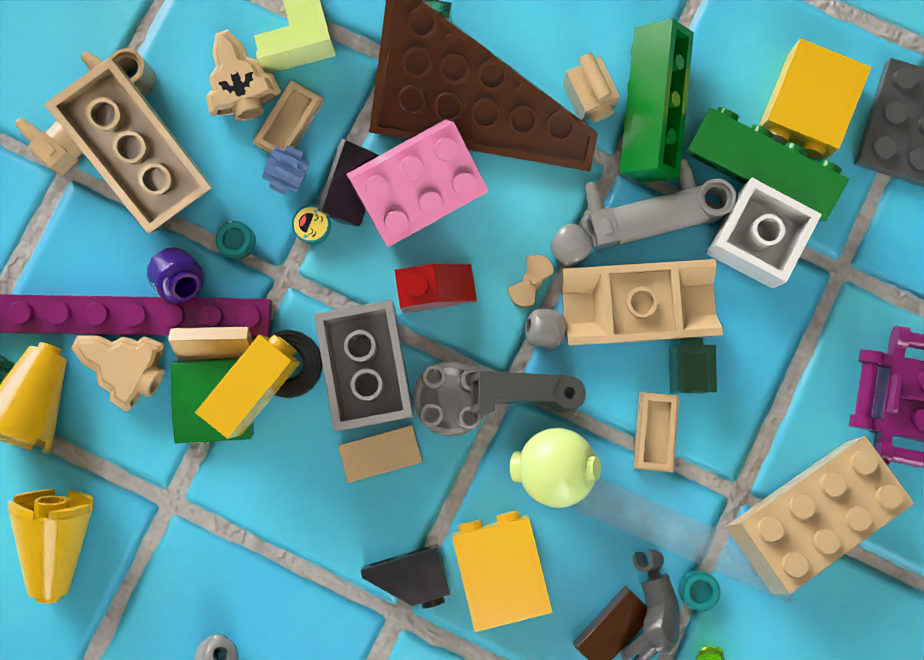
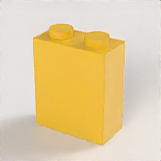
M800 39L788 53L759 126L772 132L773 136L771 139L783 145L791 142L807 150L806 156L810 158L827 159L841 146L872 67Z
M259 334L195 413L227 439L242 435L301 363L293 357L297 350L284 339L274 334L271 338Z
M519 510L496 515L497 522L483 526L481 520L462 523L458 525L459 532L452 533L475 632L553 613L530 519L527 515L520 516Z

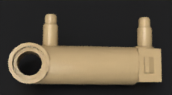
M124 48L117 50L110 56L126 74L131 69L138 68L137 73L130 79L143 96L152 91L156 82L155 72L137 51ZM89 51L81 55V60L89 70L103 62ZM19 118L15 122L16 128L30 142L27 147L48 167L60 175L64 176L78 161L77 157L82 151L58 121L47 131L43 130L42 132L24 118Z

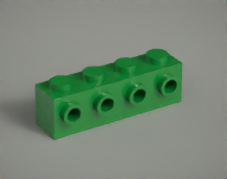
M673 18L636 27L634 30L630 78L627 85L628 97L626 116L624 118L623 145L620 155V174L641 183L680 178L694 32Z
M718 107L717 110L710 108L706 112L684 152L686 155L742 184L754 178L821 213L822 215L818 222L828 219L850 180L840 174L842 169L839 166L826 160H821L818 163L806 157L808 152L801 146L791 142L783 145L771 139L773 133L764 127L753 124L750 128L738 122L739 116L731 110Z

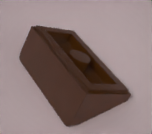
M624 586L574 640L573 645L588 660H613L644 626L647 606L627 586Z

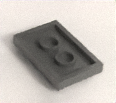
M890 58L885 62L854 165L924 187V68L894 58Z

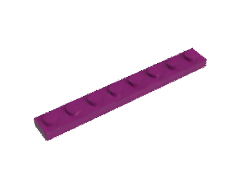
M0 294V333L169 336L170 329L248 327L251 338H256L259 334L265 337L271 335L272 300L193 298L185 303L174 304L165 301L162 297Z

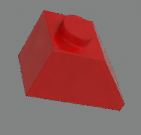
M428 264L394 270L400 309L403 314L477 302L471 264Z

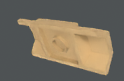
M716 259L562 269L561 295L567 345L613 344L722 336L723 329L716 315L713 285L717 268Z

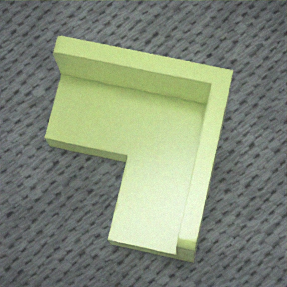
M283 0L289 26L254 35L258 49L256 51L257 60L265 73L271 74L336 56L321 0Z

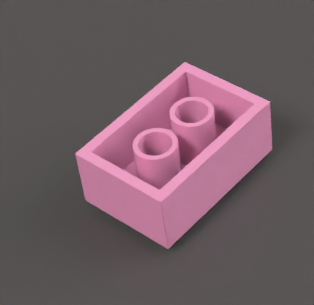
M446 119L346 174L387 247L489 192L455 123Z

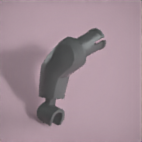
M656 549L647 550L650 557L649 565L647 557L643 552H635L633 555L634 566L639 571H647L649 579L641 583L646 600L647 613L644 619L643 633L621 650L623 660H630L632 657H634V660H650L659 652L670 653L679 639V604L669 575H661L659 572L663 566L664 557Z

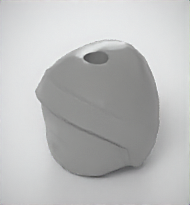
M566 224L554 235L551 242V250L554 257L566 267H573L592 252L594 241L590 234L581 226Z
M536 309L528 316L525 325V335L530 345L551 350L563 342L566 326L564 317L559 312L551 309Z
M215 634L200 643L196 649L194 660H238V650L235 643L227 639L226 635Z

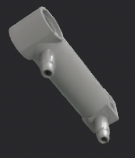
M685 158L681 159L679 178L681 191L623 206L605 208L596 182H589L585 185L591 213L586 222L590 236L594 241V251L702 223L713 224L721 220L732 210L736 202V192L730 183L722 179H711L703 185L696 186L692 169ZM706 194H711L718 198L720 202L719 209L710 208L706 204Z

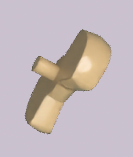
M529 255L526 258L527 273L523 276L522 281L508 287L507 293L514 305L521 308L533 307L536 303V292L541 287L542 281L554 274L552 263L543 255Z

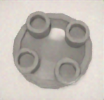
M457 361L438 362L426 368L416 381L413 392L414 410L421 423L433 433L447 437L464 435L476 428L485 416V414H470L471 375L479 371Z

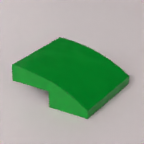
M239 358L173 361L171 363V411L175 444L252 439L254 436L253 422L242 435L227 439L195 413Z

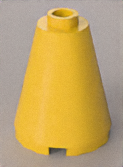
M40 342L38 347L29 346L1 382L0 441L28 450H32L35 444L43 445L41 453L50 454L54 442L67 360L60 356L62 353L60 348Z
M55 489L35 490L17 494L13 497V502L9 501L8 503L9 517L26 591L38 603L48 604L57 602L61 599V596L66 595L70 590L93 511V497L87 493L68 490V497L55 496Z

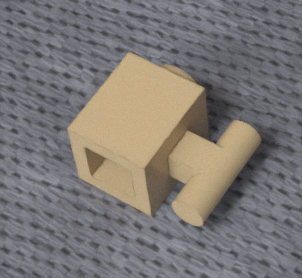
M590 52L579 58L581 65L566 71L563 86L578 118L584 122L590 119L593 122H599L613 114V109L620 95L601 56L595 58L593 53Z

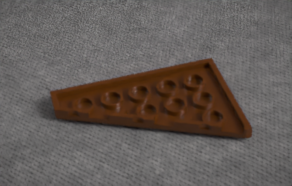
M386 0L369 133L411 139L446 119L455 123L468 150L585 171L591 170L598 137L597 131L424 0Z

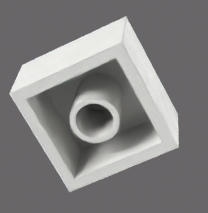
M751 178L737 192L734 207L725 215L705 254L774 289L788 281L822 214Z

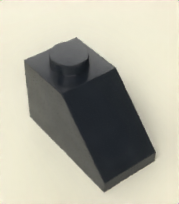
M438 544L367 564L360 570L363 579L411 606L421 603L423 609L435 607L444 603V596L451 593V587Z

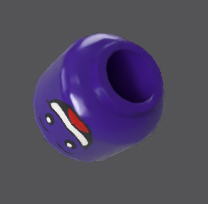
M177 247L161 250L151 258L147 266V278L150 285L167 302L180 304L192 300L200 293L204 285L205 275L202 267L186 250Z

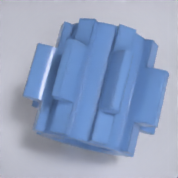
M289 145L286 146L285 150L277 146L275 147L262 176L263 179L270 182L269 188L286 195L288 190L297 194L310 165L309 161L302 158L304 152Z

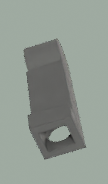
M479 371L471 375L470 414L494 412L495 403L546 405L555 412H567L577 409L583 404L586 391L583 383L572 376Z

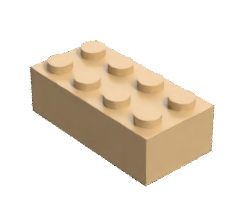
M111 57L104 60L44 104L148 234L156 231L214 188L124 70Z
M863 436L844 442L725 527L772 594H791L912 506L914 501L867 437Z

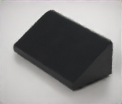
M341 139L317 210L338 223L360 226L366 209L346 174L379 155L352 142Z

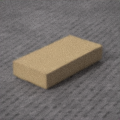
M290 80L254 138L253 144L270 155L276 146L285 150L287 145L296 149L324 103L323 97Z
M248 327L170 329L169 342L178 361L240 358L253 342Z
M639 392L633 469L673 473L679 396Z
M413 425L338 446L348 483L423 462Z

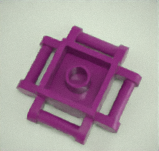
M896 325L890 333L887 354L874 350H860L858 362L862 363L855 413L850 415L848 426L875 433L873 447L886 465L894 462L924 468V452L894 447L892 443L893 437L924 443V361L905 358L907 347L924 350V334L913 333L910 328Z

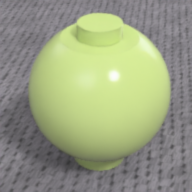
M551 428L537 433L525 444L522 451H515L512 454L510 475L514 482L522 483L525 491L535 501L545 506L562 508L574 505L588 495L595 481L600 478L601 462L599 457L595 456L590 444L582 436L568 429Z

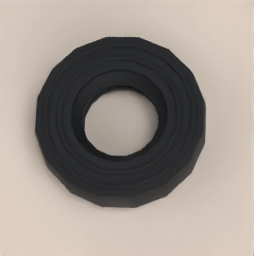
M293 330L274 332V335L281 337L294 347L303 361L301 372L296 377L287 379L274 396L284 398L303 396L314 388L321 377L323 364L320 349L314 340L302 332Z

